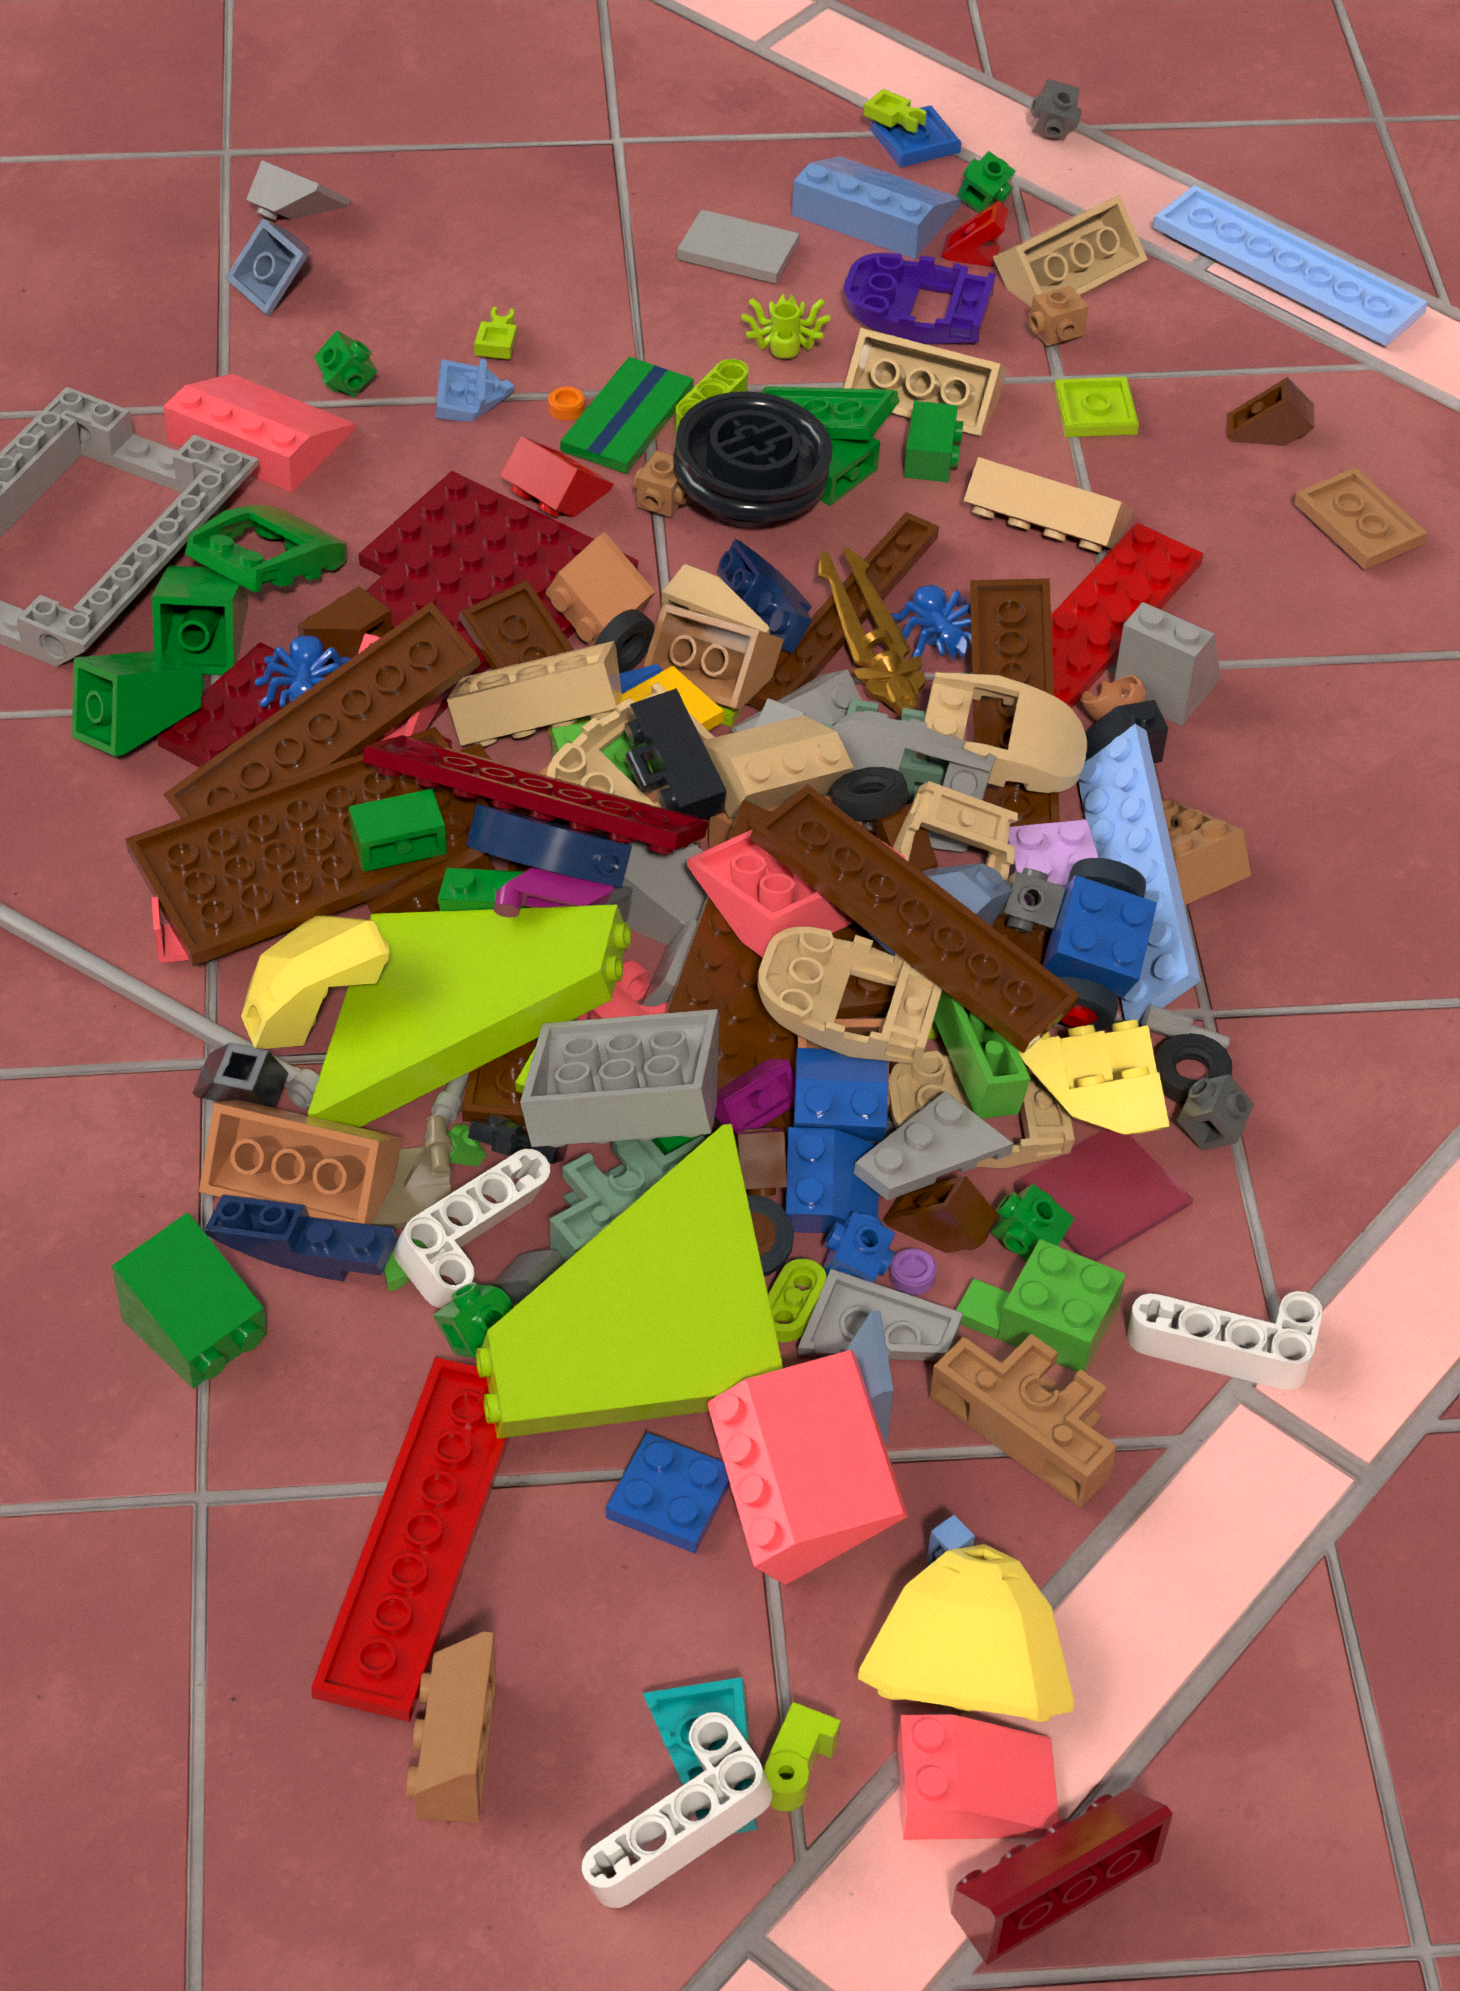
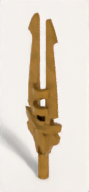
M849 547L844 548L843 554L877 626L874 631L865 633L829 553L823 551L819 561L818 578H823L830 584L843 633L854 663L865 666L864 668L855 669L853 673L859 681L866 684L865 691L871 698L885 702L899 717H901L903 708L916 710L918 693L926 684L925 674L919 671L922 668V660L920 656H916L905 661L904 658L911 652V649L891 613L865 574L870 565ZM884 642L886 650L882 653L874 654L872 647L875 644Z

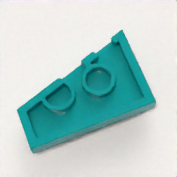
M742 1677L642 1693L682 1785H685L704 1772L689 1741L691 1726L700 1716L713 1712L726 1715L734 1723L751 1748L747 1689ZM721 1739L713 1742L708 1747V1751H716L722 1748L727 1740ZM754 1779L740 1781L734 1790L743 1791L748 1789L754 1783ZM704 1808L696 1811L695 1814L698 1821L704 1819L711 1809ZM757 1817L734 1833L758 1830Z

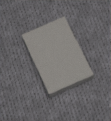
M701 209L677 248V259L776 284L800 243V233Z

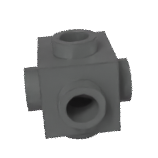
M1047 79L1039 95L1035 96L1031 105L1030 116L1034 117L1033 132L1065 140L1071 128L1076 129L1080 121L1081 109L1077 108L1079 88Z
M1024 868L1022 873L1015 872L1010 875L1008 881L1003 879L1014 891L997 917L1008 920L1006 926L1019 932L1031 934L1033 928L1048 932L1054 929L1066 887L1048 882L1049 875L1046 873ZM1024 896L1030 899L1031 906L1025 903Z
M1230 1074L1211 1079L1204 1078L1195 1082L1190 1088L1188 1098L1177 1121L1199 1148L1204 1151L1237 1143L1246 1127L1247 1119L1254 1104Z

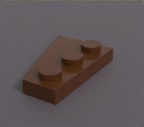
M470 848L366 903L371 914L440 911L438 896L446 868L496 870L487 853Z

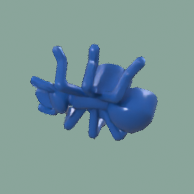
M934 584L922 586L914 592L913 602H906L900 613L891 614L895 621L905 620L911 611L920 616L909 618L902 632L906 640L915 625L921 626L920 638L912 657L921 656L926 644L937 647L939 654L942 656L945 655L946 649L954 660H956L955 652L961 658L965 657L967 651L966 639L971 644V632H963L961 628L971 627V604H966L967 600L961 597L960 591L955 590L948 603H946L947 596L945 590L940 586ZM954 606L961 607L957 611H953ZM966 613H969L970 618L956 621Z
M316 636L296 637L289 644L290 656L282 647L278 646L275 648L273 656H266L264 658L265 663H267L265 673L262 677L255 680V686H261L270 682L268 692L260 701V706L266 707L274 700L279 685H290L289 689L281 692L280 707H285L288 696H290L289 701L292 702L325 678L322 676L334 672L349 661L350 658L340 657L333 647L328 648L324 652L323 644ZM330 658L333 660L334 663L322 667ZM282 659L288 665V667L282 666L278 663ZM273 672H279L285 676H288L274 677L271 679Z

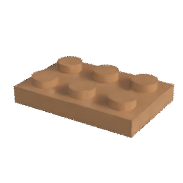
M1356 467L1296 492L1294 504L1365 570L1425 544L1427 532Z

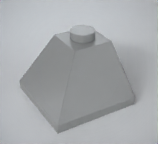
M263 160L260 163L246 199L258 205L257 213L273 220L277 219L278 214L292 220L348 207L351 199L316 182Z

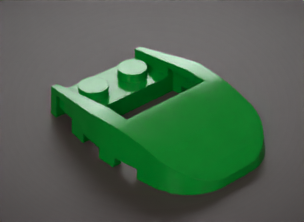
M249 505L223 511L190 533L185 555L256 593L261 591L262 585L270 582L278 587L293 584L294 577L304 575V578L313 580L321 577V569L323 568L328 570L339 568L347 561V542L283 509L270 505ZM254 527L256 533L265 538L281 539L285 537L284 547L287 551L266 560L260 553L247 550L234 543L232 538L242 535L245 528Z

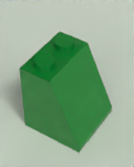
M168 566L152 594L154 651L159 650L202 667V674L223 675L238 662L248 608L247 588L208 567Z
M159 650L74 658L72 738L113 756L126 754L201 708V693L204 689L202 667Z
M188 1213L111 1265L122 1321L192 1389L206 1379L218 1376L228 1363L243 1352H249L256 1348L267 1335L263 1306L194 1218Z

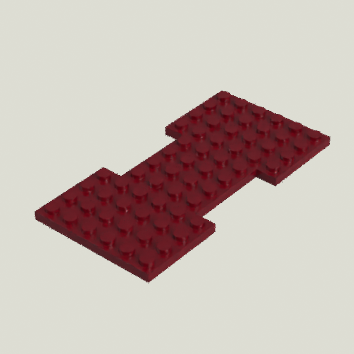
M450 471L365 547L358 556L360 566L381 576L366 592L391 610L392 629L432 601L479 656L481 665L466 675L470 676L486 672L490 665L459 620L460 611L528 580L568 640L576 632V629L553 606L551 599L545 592L558 572L595 539L463 475ZM623 553L638 570V560ZM259 642L201 694V708L157 734L158 746L200 768L281 710V692L289 689L290 685H279L274 700L266 707H261L260 701L266 696L270 682L261 686H255V680L264 675L267 667L264 658L266 656H273L275 649ZM330 658L322 667L334 663L333 660ZM282 659L278 663L282 666L288 667V665ZM273 672L271 679L274 677L288 676H285L279 672ZM458 682L445 690L440 707L429 725L449 707L447 698ZM288 696L286 699V705L290 703V696ZM442 736L450 749H452L451 740Z

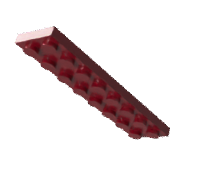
M404 735L369 744L364 748L362 762L377 766L376 771L380 774L395 777L406 774L415 777L414 782L416 784L426 787H439L441 784L453 788V794L465 798H477L480 795L492 799L491 804L499 808L516 809L518 806L529 809L532 817L542 820H555V817L568 820L569 826L576 830L594 831L596 828L609 832L608 837L615 841L631 843L635 839L648 843V849L657 853L672 854L673 851L682 847H688L689 844L706 836L707 820Z

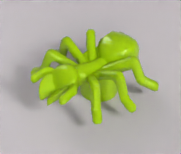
M782 294L776 305H774L773 301L769 302L770 319L765 318L762 306L754 298L749 299V304L755 309L759 324L765 327L763 329L758 328L752 316L747 314L741 315L742 321L749 323L752 331L746 332V337L755 339L758 348L764 350L770 344V352L780 359L794 358L800 352V344L806 350H811L815 340L824 338V333L820 332L822 325L831 320L830 315H825L817 319L812 330L806 328L813 326L818 310L825 304V301L823 299L818 300L812 306L808 319H800V316H803L805 312V302H801L799 308L792 294H790L788 300ZM769 334V335L763 340L762 336H765V335ZM802 334L808 336V340H806Z

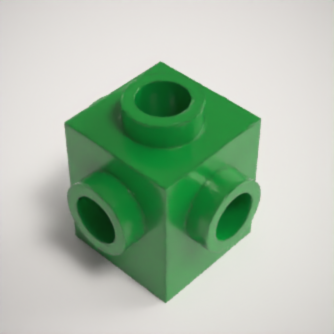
M988 150L979 161L974 158L963 172L965 178L957 193V197L979 213L999 200L1003 204L1014 188L1010 183L1016 171L1003 159L998 158Z
M338 330L335 331L314 356L324 375L322 377L323 382L334 392L339 393L343 391L354 398L377 372L370 358L372 353L369 348L361 341L354 340Z
M1031 1184L1019 1194L1011 1191L1002 1200L996 1209V1213L1000 1217L992 1228L991 1233L998 1237L1007 1249L1028 1261L1039 1239L1058 1246L1075 1218L1057 1204L1050 1194Z
M470 1283L456 1290L451 1296L453 1301L432 1316L454 1355L476 1358V1349L482 1348L487 1331L512 1310L514 1306L508 1295L497 1286Z

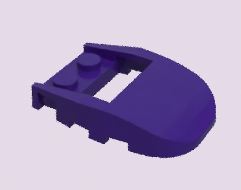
M873 253L857 259L852 264L844 284V295L850 311L860 322L887 335L922 344L977 343L991 295L993 296L996 274L989 272L988 277L968 274V266L954 263L952 269L936 265L934 257L921 255L919 262L904 261L901 254ZM920 289L953 293L945 319L936 318L935 324L915 322L916 317L911 316Z

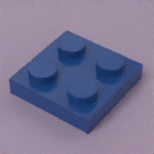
M647 1432L606 1507V1519L696 1554L730 1487L724 1462Z

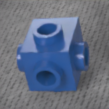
M855 1211L843 1224L835 1222L824 1243V1247L830 1249L823 1265L826 1276L828 1277L830 1270L833 1269L873 1283L878 1274L883 1276L891 1264L895 1252L889 1249L895 1232L884 1227L883 1223L876 1217L868 1214H859Z

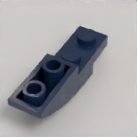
M734 539L729 550L720 559L717 570L718 575L770 627V635L784 639L781 649L794 653L812 621L808 615L812 606L796 587L769 562L743 542Z
M229 1195L221 1196L204 1229L208 1237L250 1257L311 1276L343 1282L349 1271L381 1276L398 1240L394 1228L314 1218L309 1216L305 1205Z

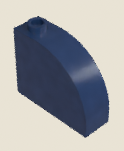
M476 804L466 844L476 850L510 861L622 888L632 846L612 840L608 836L594 831L576 830L566 824L542 820L481 804Z

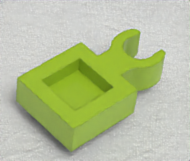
M884 88L864 104L863 116L891 128L898 123L906 130L916 133L918 123L926 124V111L916 107L912 108L911 100Z
M494 306L490 312L491 322L481 321L474 342V354L494 359H511L517 339V325H514V309L510 308V313L507 316H498L497 306Z

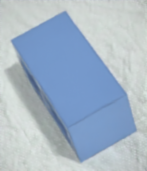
M955 1515L951 1516L931 1531L926 1564L929 1566L947 1550L973 1546L975 1535Z

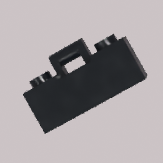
M677 688L631 703L629 721L625 722V731L630 744L633 747L637 745L639 747L628 751L625 754V758L641 791L646 793L662 787L657 792L661 808L696 818L705 819L724 812L727 790ZM647 760H651L657 773H651L646 762Z

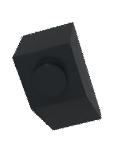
M1149 700L1116 706L1085 732L1087 738L1085 761L1092 758L1116 737L1136 724L1147 731L1153 764L1162 762L1168 726L1156 701Z

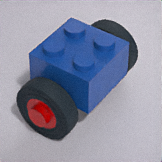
M1087 858L1077 861L1070 871L1054 929L1050 933L1043 967L1055 976H1058L1060 980L1081 996L1076 1006L1057 1023L1058 1025L1068 1028L1094 1025L1095 1031L1110 1028L1117 1015V996L1123 998L1140 979L1157 902L1144 898L1146 880L1139 871L1127 864L1105 858Z

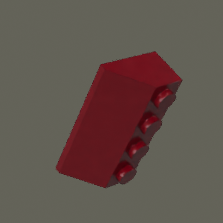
M1129 1788L1114 1797L1110 1794L1103 1795L1090 1804L1085 1814L1071 1822L1068 1819L1056 1822L1047 1829L1043 1838L1028 1847L1025 1844L1017 1845L1006 1852L1000 1859L999 1864L984 1873L980 1869L974 1870L964 1876L955 1887L951 1914L987 1965L1159 1863L1173 1813L1167 1805Z

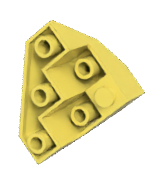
M324 915L315 916L305 921L260 955L250 981L241 1014L254 1048L269 1049L303 1046L311 1027L315 1025L316 1015L323 998L327 996L328 987L375 984L378 982L384 965L389 960V946L387 941L382 938L374 920Z
M1138 1020L1112 1024L1113 1032L1105 1033L1104 1031L1095 1032L1094 1025H1086L1068 1029L1069 1037L1062 1039L1059 1036L1050 1037L1048 1031L1027 1052L1023 1053L1018 1049L1023 1063L1072 1118L1107 1130L1109 1129L1121 1135L1169 1128L1160 1074L1157 1073L1148 1025L1139 1027Z
M985 1544L947 1550L905 1585L858 1673L859 1680L876 1688L880 1696L892 1700L920 1701L952 1706L965 1711L979 1710L1024 1717L1037 1722L1049 1721L1051 1716L1073 1712L1075 1701L1052 1607L1019 1560Z

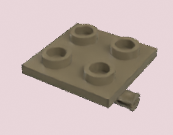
M434 1115L426 1120L428 1139L425 1141L424 1147L399 1150L394 1183L371 1225L404 1228L413 1217L452 1193L449 1155L453 1151V1144L451 1138L446 1134V1119L443 1116ZM448 1217L452 1223H455L454 1217Z

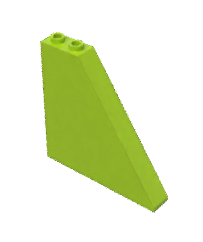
M618 905L520 908V914L516 917L500 916L494 912V909L371 914L370 920L375 921L382 938L388 943L389 960L384 965L377 983L348 986L308 1110V1116L360 1128L538 1038L543 1023L571 1021L611 1001L616 982H620L623 976L622 958L624 950L628 949L631 944V929L628 922L623 921Z
M732 1124L722 1125L487 1331L482 1348L476 1349V1364L479 1377H487L489 1394L484 1395V1411L487 1423H495L497 1439L709 1412L707 1401L751 1377L783 1369Z

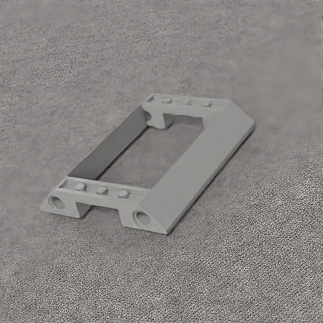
M66 387L0 452V538L82 455L173 489L181 494L73 607L74 611L60 606V602L39 595L25 610L0 600V644L55 667L85 652L188 541L189 534L201 527L259 465L258 458L197 435H193L177 451L133 434L130 410Z

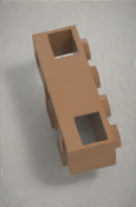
M1030 1334L1002 1363L969 1339L963 1337L934 1365L930 1398L1078 1507L1082 1508L1110 1479L1117 1445L1093 1429L1102 1418V1415L1096 1412L1095 1409L1106 1398L1108 1388L1082 1369L1075 1374L1074 1380L1065 1389L1051 1380L1045 1374L1056 1364L1058 1352L1033 1334Z

